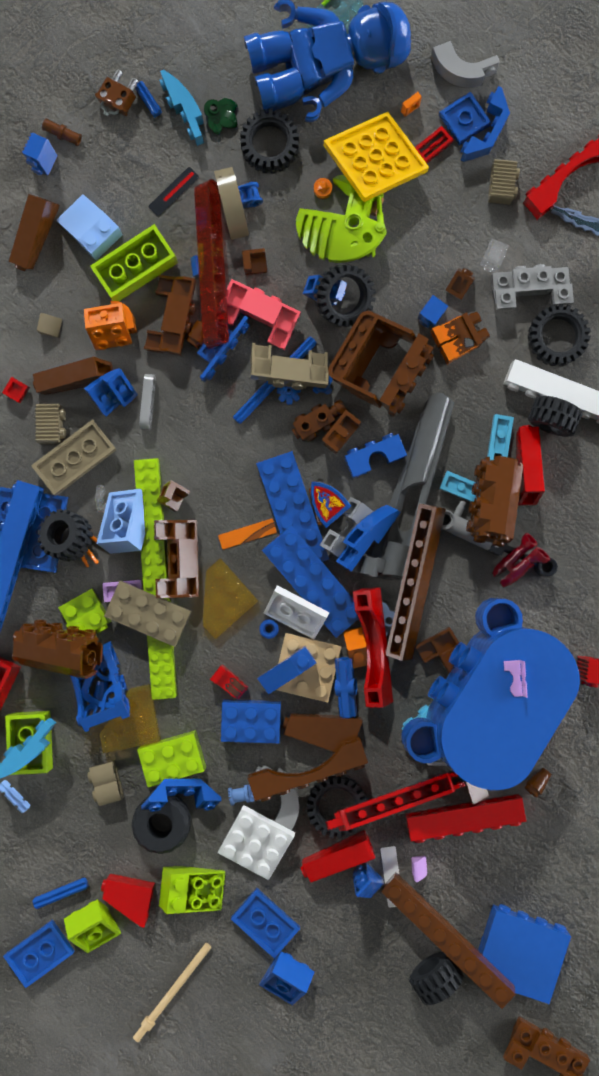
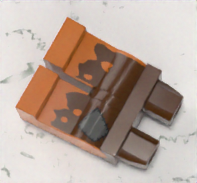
M466 312L445 324L432 328L430 333L437 347H440L439 350L447 365L479 348L490 337L486 328L477 331L474 325L482 321L478 312L469 315Z

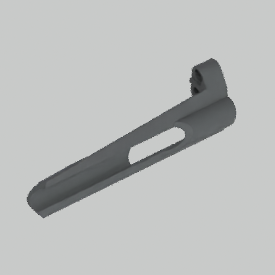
M437 392L428 398L421 413L412 444L389 505L400 512L402 511L407 489L414 485H423L418 505L419 503H427L454 402L443 393ZM418 505L411 529L406 532H402L399 529V514L379 544L375 543L371 556L364 554L352 572L387 580L402 579Z

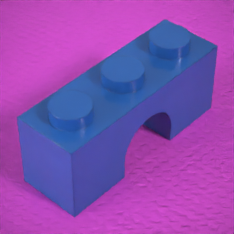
M393 433L383 436V440L376 443L373 440L364 444L365 448L363 449L353 448L347 451L348 455H345L344 459L352 478L354 479L371 471L369 457L373 454L383 455L387 464L405 458L407 453L399 434L393 436Z

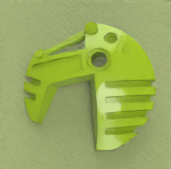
M337 175L333 178V183L349 196L346 214L341 215L299 208L296 217L298 236L300 240L303 237V246L306 249L309 247L310 253L314 256L318 254L321 260L328 258L329 262L345 263L358 260L364 256L369 257L371 255L374 257L376 255V248L383 241L387 233L381 200L384 194L363 202L344 175ZM376 200L377 221L369 218L373 203Z

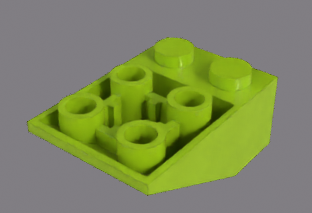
M185 866L163 867L159 907L166 914L221 910L225 871Z

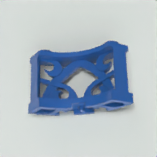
M111 641L103 644L102 662L100 665H96L95 670L97 672L94 676L88 679L70 676L78 706L76 720L85 732L89 731L90 727L120 716L122 719L130 717L129 699L125 696L127 687L124 675H119L118 671L120 670L117 665L120 663ZM101 669L105 673V670L109 669V674L103 676L99 670ZM96 675L105 682L113 683L104 693L102 701L93 698L89 694L91 684ZM114 693L115 697L109 698L110 694Z

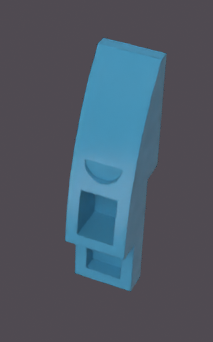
M165 70L160 71L162 79L159 81L163 92H168L169 96L166 99L170 109L174 108L176 115L180 113L183 122H188L190 128L187 131L190 139L195 140L197 146L203 144L199 125L204 124L197 103L179 80Z
M52 718L46 721L42 720L36 726L35 730L37 732L33 737L30 735L22 745L11 746L4 753L6 758L2 763L0 762V779L18 771L41 754L50 744L45 737L57 722Z

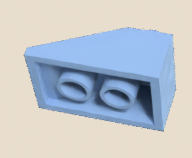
M83 194L56 220L95 261L123 235L119 227Z
M142 490L110 492L96 544L110 554L141 551L145 537Z

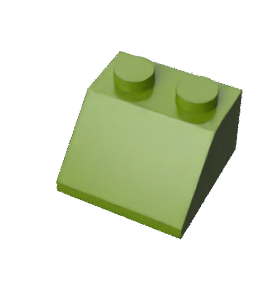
M98 899L64 918L68 940L86 953L93 951L121 934L108 907Z

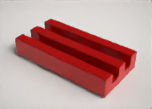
M441 126L418 144L415 149L427 164L451 145L454 140ZM441 133L443 134V136H441L438 140H436L433 144H431V145H430L428 148H426L423 152H420V150H421L423 147H425L429 142H431V141H432L434 138H436L439 134H441ZM445 139H447V141H445L442 145H440L436 150H434V151H433L431 154H429L426 158L424 157V156H425L426 154H428L431 150H433L436 146H438L441 142H443Z

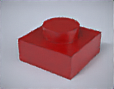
M11 377L2 393L21 403L30 387Z

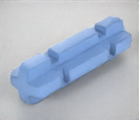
M7 780L0 783V792H4V796L14 806L17 805V809L21 813L27 811L30 804L26 800L23 801V797L13 787H10L11 784Z

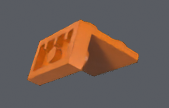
M122 303L84 309L85 329L95 350H105L107 348L132 344V339L125 323Z

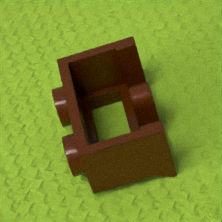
M345 410L323 437V445L337 454L360 426L361 421Z

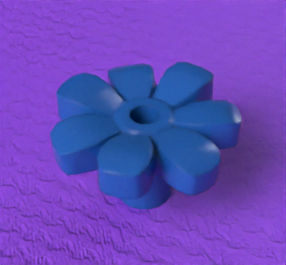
M288 386L277 388V393L281 394L279 396L280 402L286 400V404L291 405L292 400L297 402L300 399V396L297 394L301 390H295Z

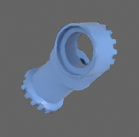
M250 784L244 785L243 788H228L231 806L237 802L246 801L248 803L255 801Z

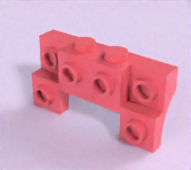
M231 279L216 318L234 326L240 313L273 328L267 342L285 351L301 316V312L281 303L282 300L276 296L269 297L259 288L255 287L252 289Z

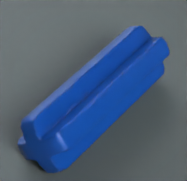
M139 81L135 90L152 116L157 117L162 113L161 108L144 82Z

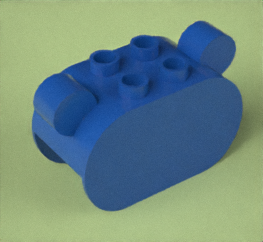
M489 598L480 604L475 614L476 624L480 631L470 639L467 645L460 642L454 648L449 657V663L454 665L453 669L446 679L439 676L434 681L428 692V697L432 698L433 701L428 708L426 718H415L404 726L402 744L404 749L418 762L432 763L441 758L460 778L471 785L487 790H504L521 783L532 771L575 700L579 690L580 675L573 655L563 643L548 633L522 627V613L513 601L502 598ZM504 661H525V681L527 683L528 698L523 696L514 697L511 693L510 687L513 683V675L510 671H504Z

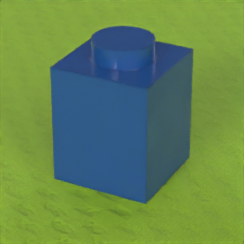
M432 295L419 313L418 319L420 324L426 328H434L447 310L448 305Z

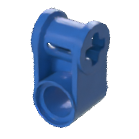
M249 182L238 186L243 209L256 207L263 203V199L258 191V182Z

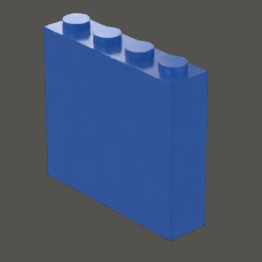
M502 904L499 906L492 905L478 951L515 986V993L550 1004L571 935L566 930V927L561 924H549L547 920L541 917H536L535 919L529 917V914L523 911H511L509 907Z

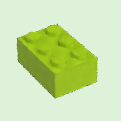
M15 712L6 715L7 750L11 746L22 745L30 735L33 737L37 732L35 730L36 726L42 720L46 721L51 718V712ZM51 730L45 737L50 742L45 750L30 763L10 775L48 773L53 769Z
M196 730L145 744L137 749L148 788L159 785L164 779H180L204 772L206 769Z

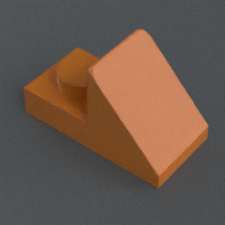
M362 627L345 630L343 632L348 657L353 660V668L367 666V646Z

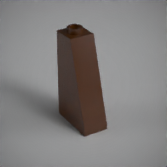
M28 194L9 258V262L15 264L14 268L22 271L34 269L58 212L59 204Z
M90 357L33 374V386L36 393L44 395L87 387L102 375L112 371V362Z
M290 713L289 718L285 717L282 728L285 729L284 735L336 752L341 743L357 738L363 720L358 716L343 718L339 715Z

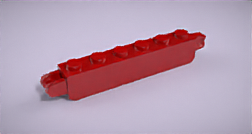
M455 772L443 773L336 811L337 813H334L335 819L325 823L328 830L338 827L339 831H347L451 794L456 789L466 786L465 781H460L453 785L451 778L458 775Z

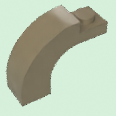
M233 167L214 171L231 240L249 236Z

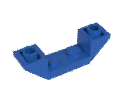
M498 86L495 93L491 92L486 102L489 104L486 112L496 116L491 124L494 127L492 132H487L483 141L474 136L471 137L469 142L465 141L460 151L463 153L461 161L466 162L488 155L502 131L510 111L500 86Z
M164 779L141 805L142 810L149 809L151 812L159 811L168 802L167 796H174L176 794H184V796L194 794L196 808H204L206 811L214 809L222 800L221 796L201 779Z

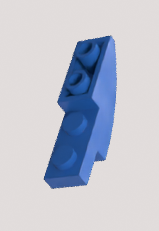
M385 505L365 517L344 539L343 543L347 546L336 562L352 572L374 541L379 544L401 512L389 505Z

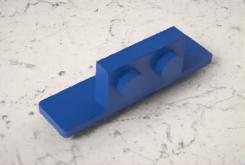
M244 316L233 332L221 323H218L198 350L197 355L210 363L201 374V381L205 383L207 379H212L216 373L215 368L218 364L222 365L226 360V353L229 349L233 350L237 345V338L241 333H246L250 326L248 324V317Z

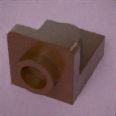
M459 268L447 286L446 291L462 300L475 279L472 276L473 272L466 268L462 270Z

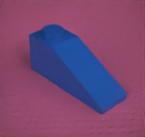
M303 646L257 679L266 692L270 694L315 665L316 660L308 648Z

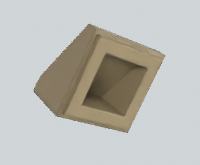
M40 313L37 332L42 335L59 338L62 319Z

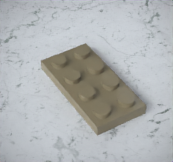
M92 419L31 466L56 497L117 449Z
M119 581L104 617L176 647L191 610L163 598H156V595Z

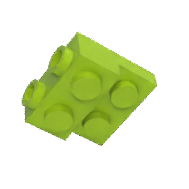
M90 589L58 607L67 622V627L77 626L79 630L92 629L100 633L108 628L107 624L112 622L109 618L104 617L106 610L94 589Z

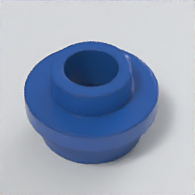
M268 619L261 623L260 633L263 637L271 639L278 634L279 627L274 620ZM268 625L273 627V631L270 633L266 631V626Z

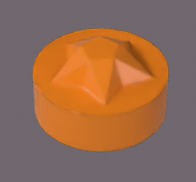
M326 178L316 180L313 189L316 197L326 199L331 195L332 183Z

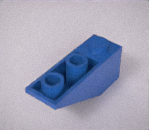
M366 862L362 866L358 865L353 871V882L357 897L372 898L384 884L383 878Z

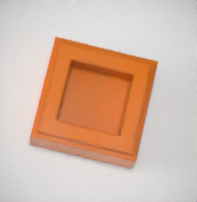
M419 92L402 103L401 113L404 117L420 107L422 96Z

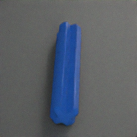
M82 878L37 896L32 900L34 908H41L83 891L89 887L86 878Z

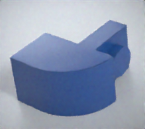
M320 275L308 276L303 291L305 296L317 301V298H314V293L317 294L318 291L315 289V286L320 284L318 281L322 277ZM338 280L332 286L330 291L331 305H337V302L342 301V298L345 296L347 286L345 281Z

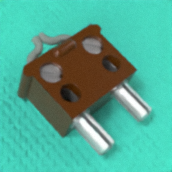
M117 70L112 79L106 77L98 93H95L96 98L101 103V108L104 110V115H116L119 113L123 116H128L127 112L136 98L133 91L138 84L137 79L132 78L128 87H125L118 83L123 75L122 71ZM103 105H105L106 107H108V108L114 110L115 112H113V111L107 112V109H106Z

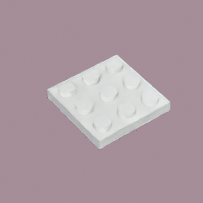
M243 805L218 853L269 880L293 840L295 832Z

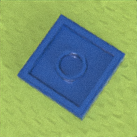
M471 92L447 106L438 114L458 145H461L491 125L490 119Z

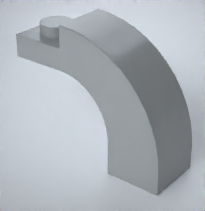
M451 41L433 47L431 54L433 65L442 78L453 85L466 88L481 86L484 77H490L495 74L500 63L497 55L477 63L465 62L457 56Z
M258 765V767H257V769H256L255 772L260 771V770H263V769H266V768H268V769H271V768H269V767H267V766H264V765H263V767H260V766ZM278 768L277 772L286 773L280 768ZM297 788L290 789L289 793L280 796L281 805L274 817L276 823L291 831L299 813V794Z

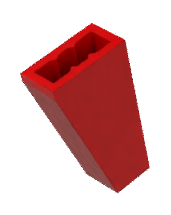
M524 425L519 427L516 433V460H518V465L520 463L523 464L518 505H537L545 492L539 427Z
M362 830L302 859V866L300 868L305 878L308 877L311 883L368 862L376 857L366 831Z

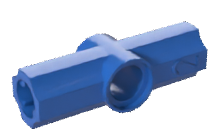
M349 657L336 658L335 694L338 696L340 717L357 716V680L354 678L353 660Z

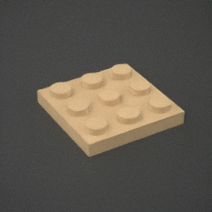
M285 633L278 664L303 646L308 648L316 660V664L276 690L328 703L336 672L335 659L339 658L342 646Z

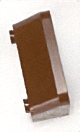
M371 311L362 312L329 366L328 373L330 377L354 396L381 408L382 405L379 403L377 396L369 392L370 384L366 379L362 378V375L379 346L388 349L393 348L400 339L413 344L416 339L413 330Z

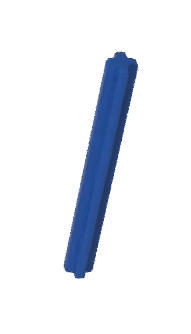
M308 337L289 358L303 359L309 350L316 346L317 342L312 337ZM266 381L233 416L234 420L241 424L276 387L268 384V381Z

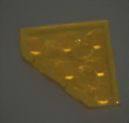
M221 558L206 570L203 626L216 639L258 602V599Z
M150 684L129 689L126 698L129 699L130 717L122 719L120 716L108 721L100 733L103 753L161 741Z

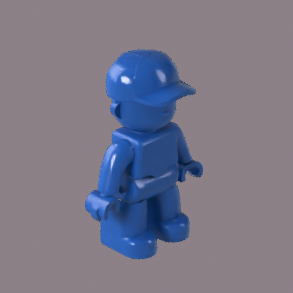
M279 0L274 5V9L278 12L286 11L290 14L288 18L281 20L282 29L290 27L295 20L314 27L295 29L290 32L272 31L261 35L253 33L244 36L245 48L249 52L253 74L277 67L281 63L286 64L287 70L272 75L265 73L255 76L256 86L259 88L265 113H269L268 109L275 111L293 105L303 95L308 94L320 85L331 82L318 95V98L314 96L302 98L303 106L312 104L316 108L314 112L307 113L306 122L316 121L320 117L321 107H327L348 90L353 81L354 60L359 66L365 69H372L376 74H381L385 69L395 68L402 64L411 51L410 23L402 8L388 1L375 3L372 8L369 5L362 6L358 10V14L351 20L347 34L344 23L339 20L334 12L321 8L297 6V9H295L292 1Z

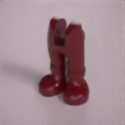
M525 533L522 536L520 546H517L511 553L506 555L492 572L493 576L497 577L507 569L510 571L500 581L503 588L520 579L529 568L534 566V563L545 564L550 560V557L542 548L536 547L538 543L529 533ZM532 550L519 564L514 565L526 552Z

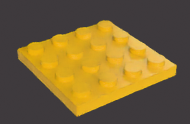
M389 112L324 140L323 146L363 202L427 173L429 166Z

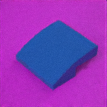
M120 368L102 375L84 388L104 416L109 415L119 405L125 407L138 396Z

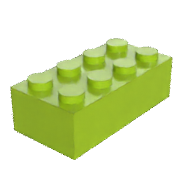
M154 224L90 267L113 301H121L178 264V261Z

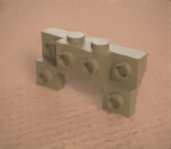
M252 343L250 379L268 381V384H272L274 387L282 388L288 386L295 390L306 389L307 386L326 388L328 386V352L322 354L309 350L307 360L274 355L271 357L272 345L261 346Z

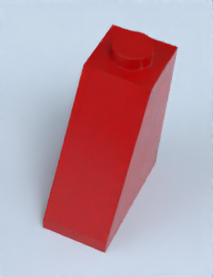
M109 874L108 878L102 882L101 891L104 892L102 899L134 923L144 928L148 921L155 883Z

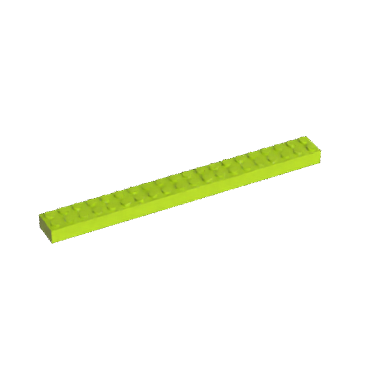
M158 458L134 460L136 489L142 490L145 537L141 550L143 590L153 595H156L155 579L168 578L166 541L154 539V520H164L163 505L157 502L162 490ZM147 635L152 700L176 698L177 684L174 646Z

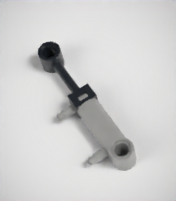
M460 501L454 514L446 510L445 515L449 518V523L442 525L441 530L475 544L496 556H502L503 552L509 554L514 550L507 543L504 544V547L493 546L491 542H474V537L470 535V532H466L468 520L461 517L466 502ZM525 553V555L520 559L523 560L526 556H528V554ZM550 558L547 562L549 564L547 572L543 571L542 563L536 562L534 563V570L539 576H552L557 572V562Z

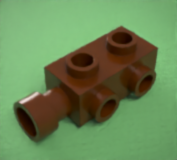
M341 399L334 402V405L329 408L326 404H318L311 409V413L307 415L303 413L296 417L293 423L295 428L292 431L297 440L301 438L302 441L307 440V442H310L318 437L316 433L322 430L324 433L329 431L333 423H335L334 418L338 415L341 416L347 410ZM322 413L326 415L324 420L318 418ZM304 423L309 424V428L307 430H304L302 428V425Z

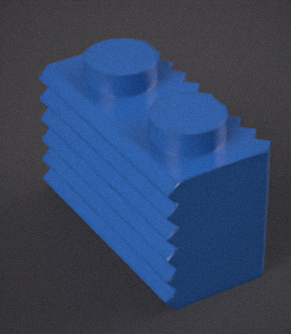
M30 133L31 136L27 140L28 143L25 144L26 147L22 151L26 157V163L32 166L31 170L38 175L43 173L48 176L58 155L48 139L35 133Z

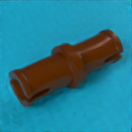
M45 119L42 124L43 131L57 136L59 140L64 139L76 146H79L81 143L82 134L67 129L66 125H59L49 119Z

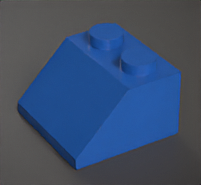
M281 951L272 961L259 985L293 1005L307 993L314 971L308 965L293 959L290 954Z

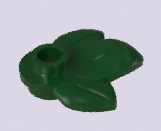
M223 98L219 101L211 99L205 103L204 114L208 117V126L212 132L219 135L222 127H237V118L233 113L238 107L236 102ZM214 106L217 111L213 112L210 107Z

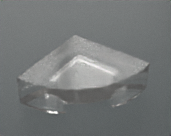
M103 485L96 486L95 502L98 513L104 512L106 507L103 499L105 494Z

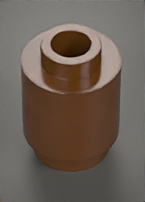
M203 319L201 322L197 320L187 334L186 341L198 349L212 333L210 329L212 326Z

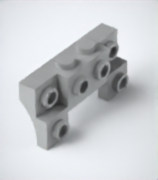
M544 264L535 265L533 268L517 266L511 272L492 273L490 276L496 310L515 309L516 297L545 295L550 292L553 305L555 306L557 304L572 305L574 303L573 287L570 284L568 267L551 268V266L545 267Z

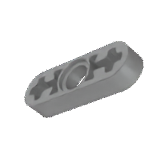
M153 374L144 375L139 421L140 429L150 430L152 425L156 376Z

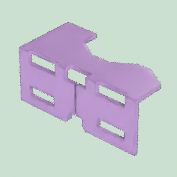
M504 661V671H510L513 675V683L510 687L511 693L514 697L523 696L528 698L527 683L525 681V661Z

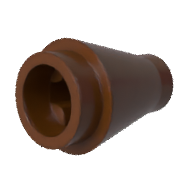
M541 768L539 772L525 782L526 786L524 788L537 798L539 795H542L552 774L545 768Z

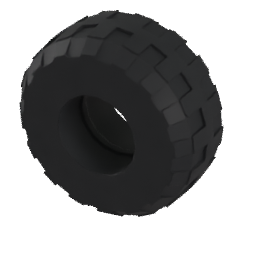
M177 795L167 796L168 802L161 810L151 812L149 809L142 810L141 805L148 798L146 797L138 805L133 815L132 830L134 838L141 847L151 853H170L180 847L189 834L191 814L188 806ZM159 813L167 815L172 822V829L165 832L158 831L152 825L151 817Z

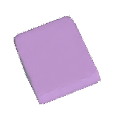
M412 857V876L415 882H419L427 876L426 857Z

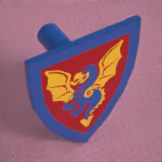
M311 482V498L314 510L320 521L327 528L345 513L351 505L332 486L320 482Z

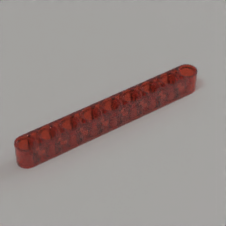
M210 179L195 187L194 196L203 341L208 348H214L228 342L229 331L221 201L217 182Z

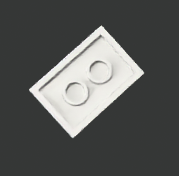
M277 586L264 614L314 640L329 612Z

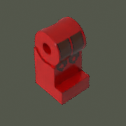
M223 664L210 678L212 682L219 685L238 700L248 689V686Z

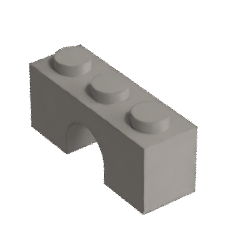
M352 497L348 500L351 507L342 514L347 520L344 530L336 533L330 529L320 544L321 547L336 557H339L347 545L343 541L347 535L365 517L374 512L365 504Z

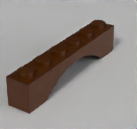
M360 737L341 743L336 752L327 761L309 771L283 773L266 768L249 774L248 781L255 801L260 800L264 802L271 799L272 795L278 793L280 796L290 792V789L296 787L303 789L308 787L311 782L316 781L320 783L326 781L328 776L334 774L336 777L347 773L346 770L352 768L354 770L362 769L368 761Z

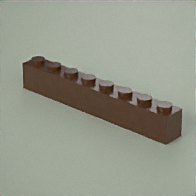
M420 503L418 505L385 656L401 661L413 659L446 512L445 508Z
M397 872L383 885L381 892L501 1009L516 995L515 986Z

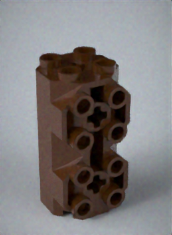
M495 456V460L485 457L481 459L480 465H476L474 476L477 478L471 492L476 497L474 502L471 501L469 513H471V520H468L466 532H470V535L474 537V542L485 543L486 541L493 543V546L504 547L505 543H509L514 539L523 464L520 463L518 465V460L504 456Z
M35 620L34 624H23L20 630L15 631L13 634L12 659L20 665L88 679L96 674L97 670H95V667L102 662L103 645L97 642L99 639L96 636L95 630H79L77 626H68L67 630H63L62 623L50 624L46 623V620Z

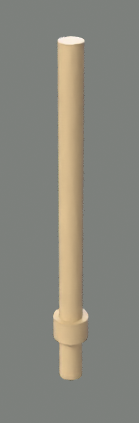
M208 943L203 945L152 1013L141 1022L142 1026L133 1036L136 1042H139L145 1033L153 1028L155 1020L209 952L211 946Z

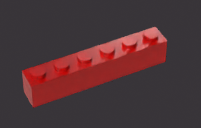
M519 794L485 799L473 805L471 802L405 813L409 838L411 842L414 841L415 843L425 842L429 838L440 840L445 838L446 835L462 836L464 832L469 831L480 833L486 828L497 830L501 829L503 825L509 824L510 826H519L521 822H526L523 799Z

